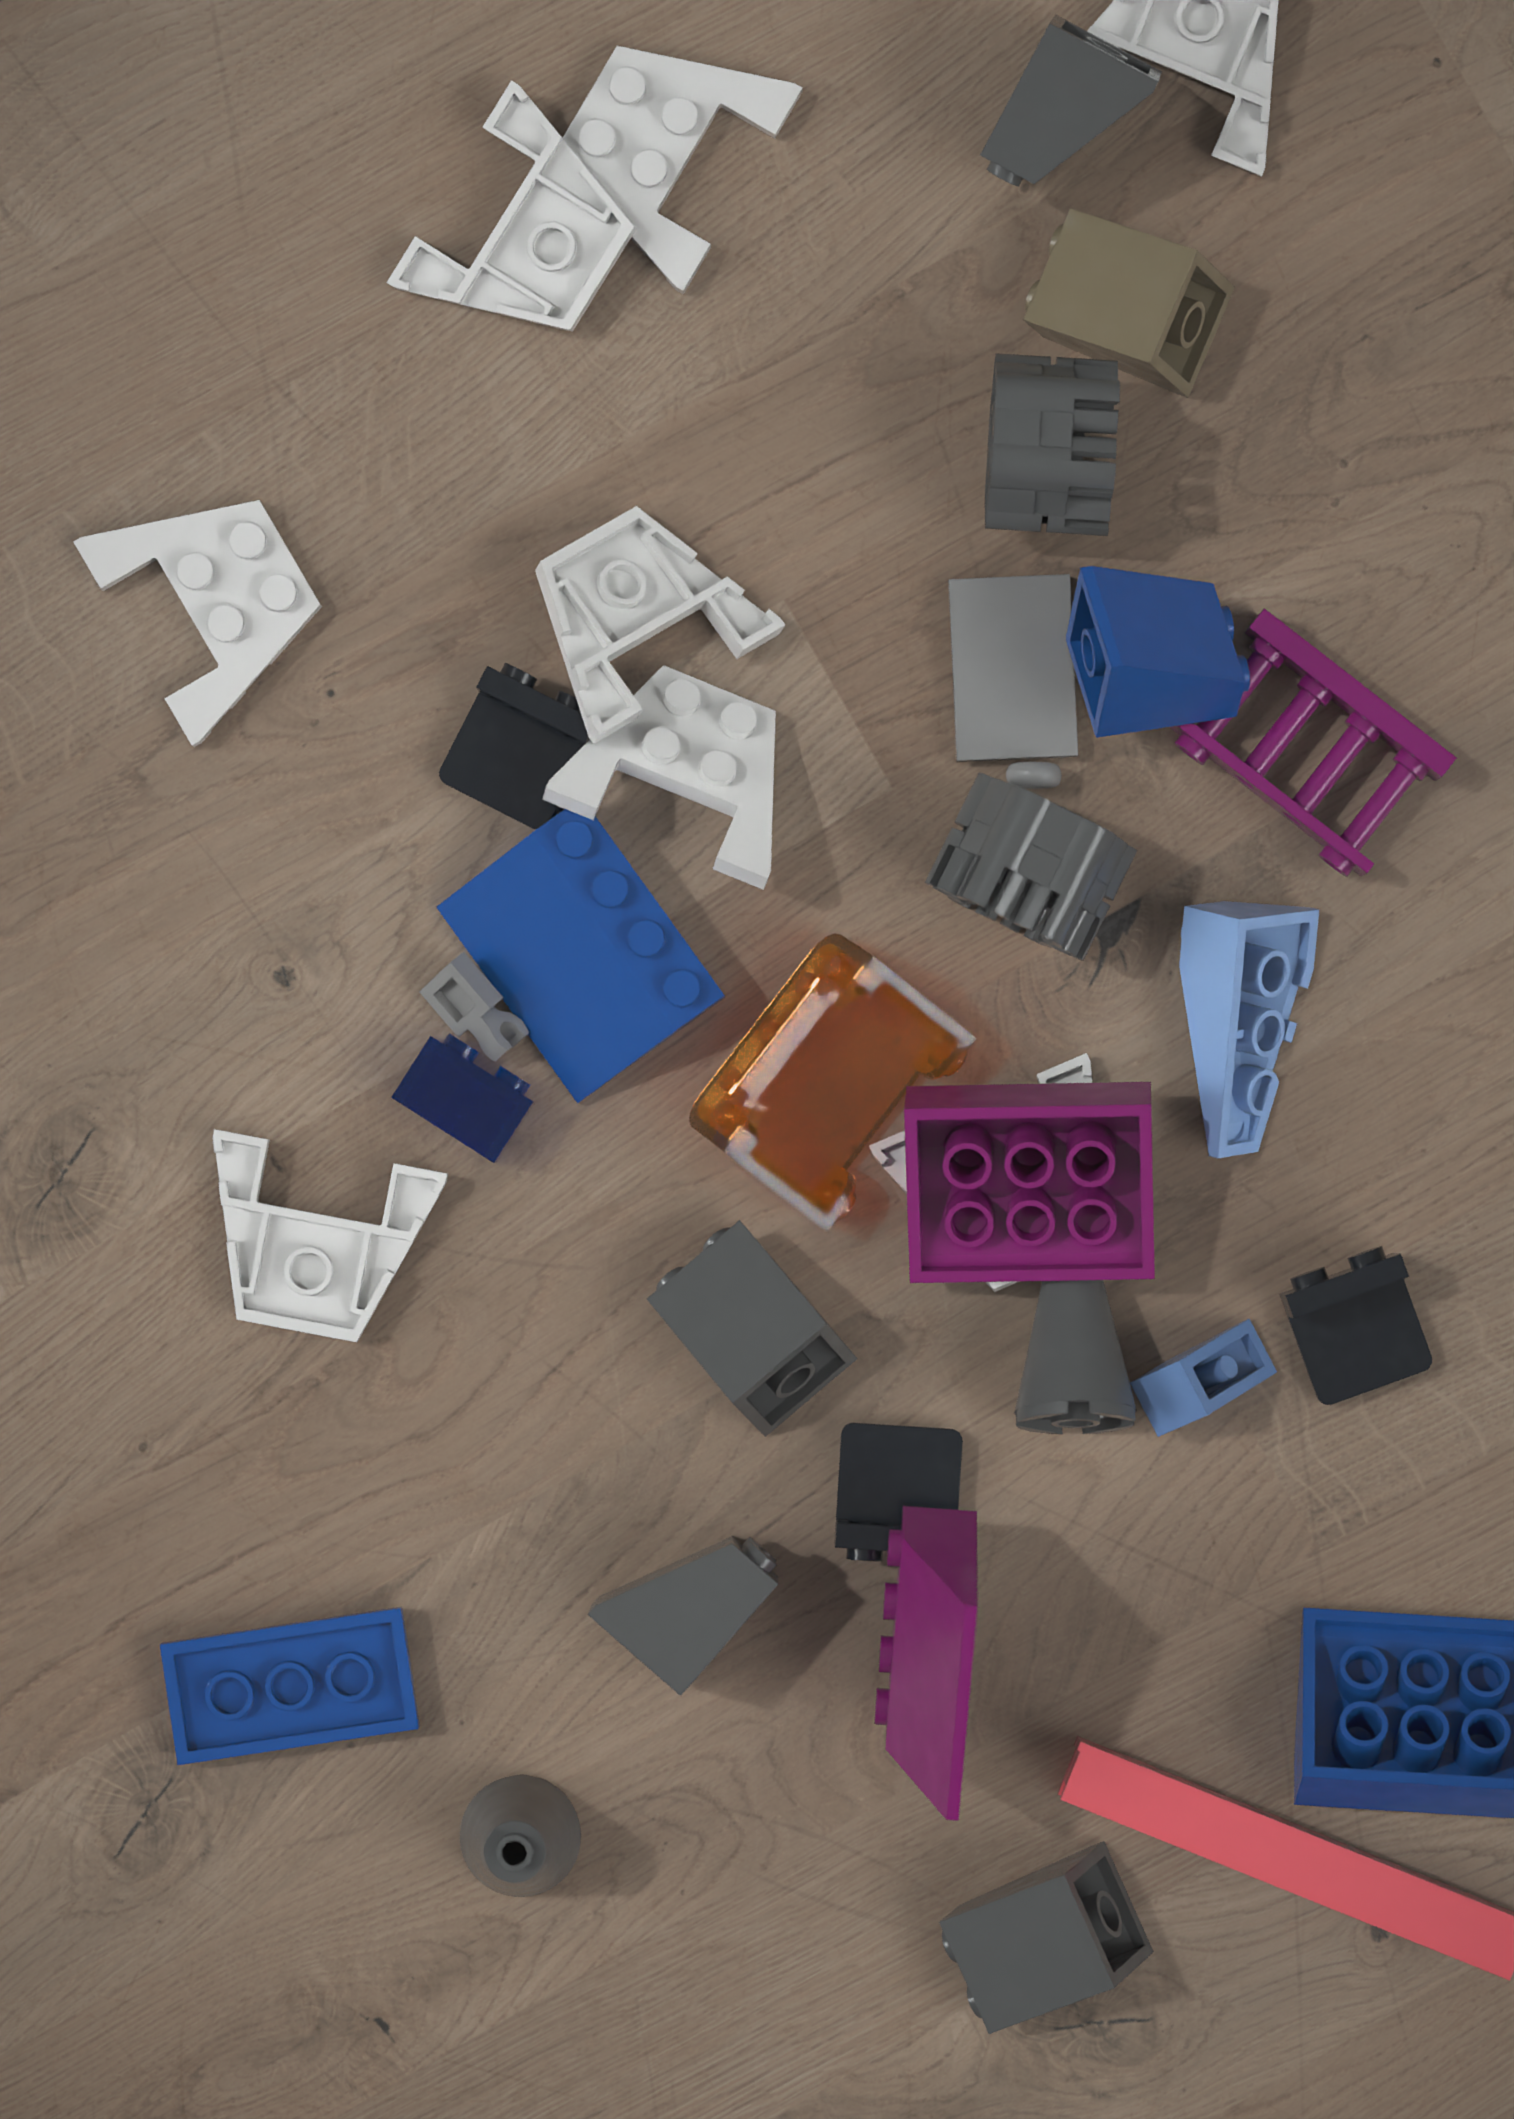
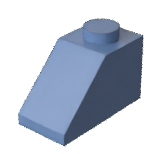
M1247 1319L1163 1362L1130 1382L1159 1437L1211 1414L1274 1375L1277 1371L1250 1319Z

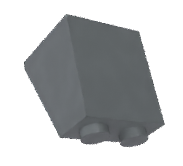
M1055 14L980 156L991 161L987 170L998 178L1018 187L1023 179L1033 184L1037 183L1151 95L1160 80L1162 71Z
M740 1220L731 1228H723L714 1233L706 1241L703 1251L685 1267H677L668 1272L659 1281L656 1291L647 1298L653 1308L728 1399L765 1437L858 1359Z
M731 1536L599 1596L591 1605L588 1615L681 1696L777 1587L778 1575L772 1571L777 1566L775 1563L777 1560L753 1538L749 1537L742 1545L736 1538Z
M1105 1841L1092 1845L959 1905L939 1922L943 1930L942 1941L945 1951L950 1959L958 1964L968 1986L967 1998L970 2007L977 2017L982 2018L989 2034L1111 1990L1119 1985L1154 1952Z

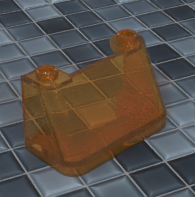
M834 933L818 942L704 1088L693 1104L689 1115V1123L692 1128L828 1232L835 1221L844 1218L850 1212L856 1201V1178L847 1169L904 1097L906 1087L912 1086L920 1075L927 1079L935 1080L956 1073L964 1064L968 1055V1049L977 1038L875 956L841 934Z

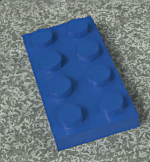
M402 1606L163 1642L160 1644L177 1765L420 1728Z

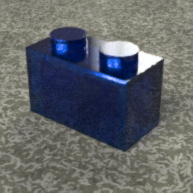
M448 1033L443 1043L430 1036L391 1098L497 1164L536 1103L525 1096L531 1085L502 1066H499L494 1075L479 1067L473 1062L480 1052Z

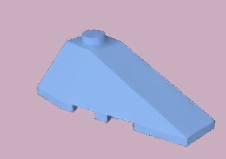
M1230 901L1184 906L1179 968L1208 1153L1211 1157L1224 1158L1259 1151L1279 1085L1277 1075L1273 1072L1282 1041L1291 1043L1297 1023L1289 1021L1298 987L1308 989L1314 970L1319 909Z

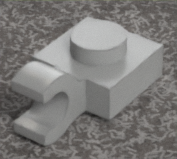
M465 952L452 960L419 991L458 1038L469 1030L479 1042L482 1051L495 1062L529 1034L526 1025L519 1017L510 1012L499 1011L494 1007L503 999V996Z

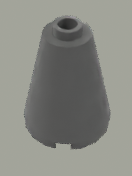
M1104 1280L1042 1281L1014 1412L1017 1428L1046 1434H1063L1062 1428H1082V1434H1097L1131 1428L1134 1426V1421H1136L1135 1413L1137 1409Z
M524 1774L498 1779L481 1789L466 1808L460 1826L461 1851L472 1874L489 1889L512 1897L538 1895L560 1883L575 1864L581 1844L580 1822L566 1794L546 1779ZM510 1841H518L525 1846L527 1852H513L505 1844Z

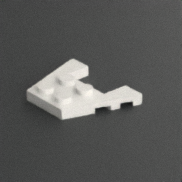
M1113 0L1087 31L1120 49L1233 95L1235 100L1211 156L1262 176L1266 164L1279 0Z
M616 46L563 139L637 228L631 237L632 241L665 275L667 281L674 289L684 294L709 252L711 244L658 213L720 108L725 109L775 139L802 94L803 88L792 82Z
M511 80L483 125V128L533 159L535 164L469 269L415 236L387 283L397 290L573 332L637 228L526 92Z
M260 500L93 534L73 541L97 584L103 591L156 560L160 563L218 663V668L164 698L193 747L201 744L208 737L221 718L238 703L251 684L269 664L275 661L322 607Z
M637 506L541 560L535 570L586 731L593 744L637 719L643 710L611 665L610 661L697 610H702L736 659L779 635L785 626L782 619L770 609L764 613L742 596L745 590L729 577L721 579L697 561L695 557L698 553Z
M663 665L633 695L643 708L638 718L595 744L589 740L549 780L542 800L594 820L614 772L619 770L733 817L713 869L764 890L771 872L776 711Z
M214 1129L212 1139L214 1153H216L219 1176L218 1184L224 1213L236 1319L358 1342L445 1187L448 1173L393 1163L382 1224H370L260 1203L258 1199L270 1140Z

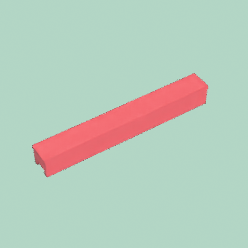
M1077 1736L1074 1743L1075 1751L1058 1791V1795L1061 1796L1060 1800L1511 1980L1514 1972V1911Z

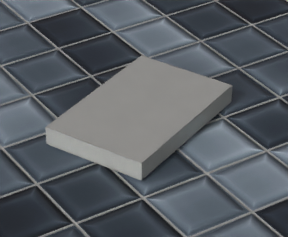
M1070 574L949 579L956 762L1077 757L1075 673L1065 639L1072 609Z

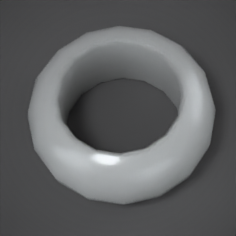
M1017 762L1009 765L1006 770V780L1008 783L1028 789L1053 788L1059 785L1062 778L1059 766L1049 762Z

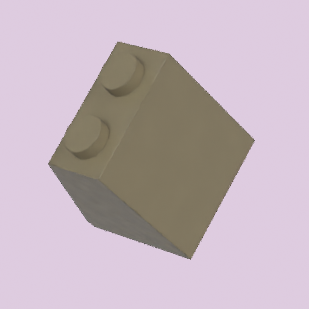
M1070 208L1064 224L1055 230L1049 245L1050 257L1041 279L1037 280L1028 292L1025 303L1026 314L1023 320L1043 338L1093 359L1118 361L1119 370L1188 398L1235 286L1198 250Z

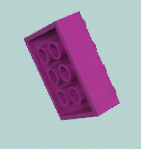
M1151 1082L906 1087L904 1126L910 1283L1155 1279Z
M903 1506L901 1530L889 1529L887 1566L898 1567L897 1583L885 1582L883 1619L894 1620L893 1636L881 1635L878 1671L889 1673L888 1688L876 1689L874 1724L886 1725V1751L946 1820L959 1821L978 1608L977 1511Z

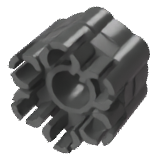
M995 354L985 481V529L1040 532L1041 524H1046L1047 533L1108 536V521H1110L1116 463L1083 460V457L1116 459L1117 438L1088 437L1084 435L1085 433L1117 434L1119 410L1113 409L1114 405L1119 404L1120 401L1118 361L1056 357V364L1054 365L1051 364L1050 356Z
M978 773L954 822L963 829L961 831L951 828L925 883L967 909H970L972 904H978L975 912L990 920L996 921L998 916L1002 917L1000 924L1016 933H1019L1021 927L1026 928L1023 936L1038 944L1054 948L1084 961L1110 908L1109 904L1102 901L1103 897L1114 900L1137 850L1109 830L1029 790L986 774Z

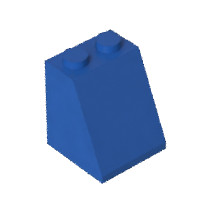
M1096 566L1080 568L1065 639L1096 738L1237 717L1242 694L1250 688V672L1245 656H1237L1232 642L1234 638L1232 614L1228 606L1220 605L1213 583Z

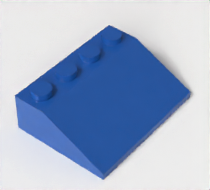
M564 809L436 907L490 983L503 996V1001L511 1012L526 1025L529 1037L577 1103L584 1100L725 998L723 992L596 816L594 820Z
M1303 1608L1294 1748V1805L1514 1818V1620Z

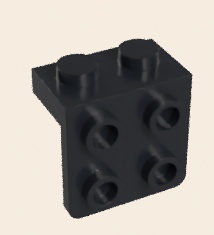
M508 663L504 664L500 672L487 666L476 686L479 693L439 770V777L445 785L536 830L553 817L558 807L542 800L549 780L590 738L588 737L576 697L559 690L554 700L533 689L537 678Z
M1382 1246L1369 1249L1347 1258L1351 1268L1330 1276L1327 1275L1325 1267L1308 1271L1291 1278L1293 1289L1279 1294L1315 1395L1321 1403L1332 1405L1424 1372L1430 1368L1432 1355L1404 1278L1409 1277L1400 1253L1385 1255Z
M848 1423L845 1425L841 1432L835 1548H847L846 1559L880 1562L883 1561V1551H888L889 1529L901 1530L903 1506L958 1510L963 1444L961 1434L955 1429L870 1423Z

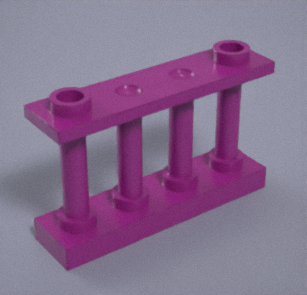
M1264 608L1245 631V634L1254 641L1249 646L1252 654L1247 659L1250 672V688L1248 691L1243 692L1239 709L1271 667L1278 670L1282 663L1301 677L1297 684L1301 690L1245 762L1215 740L1232 718L1172 726L1171 729L1180 735L1174 744L1201 765H1204L1208 758L1319 843L1324 848L1318 856L1334 870L1345 877H1348L1352 870L1358 875L1363 876L1370 871L1374 863L1359 851L1414 780L1422 781L1426 775L1434 781L1440 779L1457 757ZM1331 700L1350 715L1345 721L1348 728L1293 799H1291L1266 780L1264 775L1319 705L1326 707ZM1380 738L1398 752L1393 758L1396 765L1342 835L1338 836L1311 814L1367 742L1374 744Z

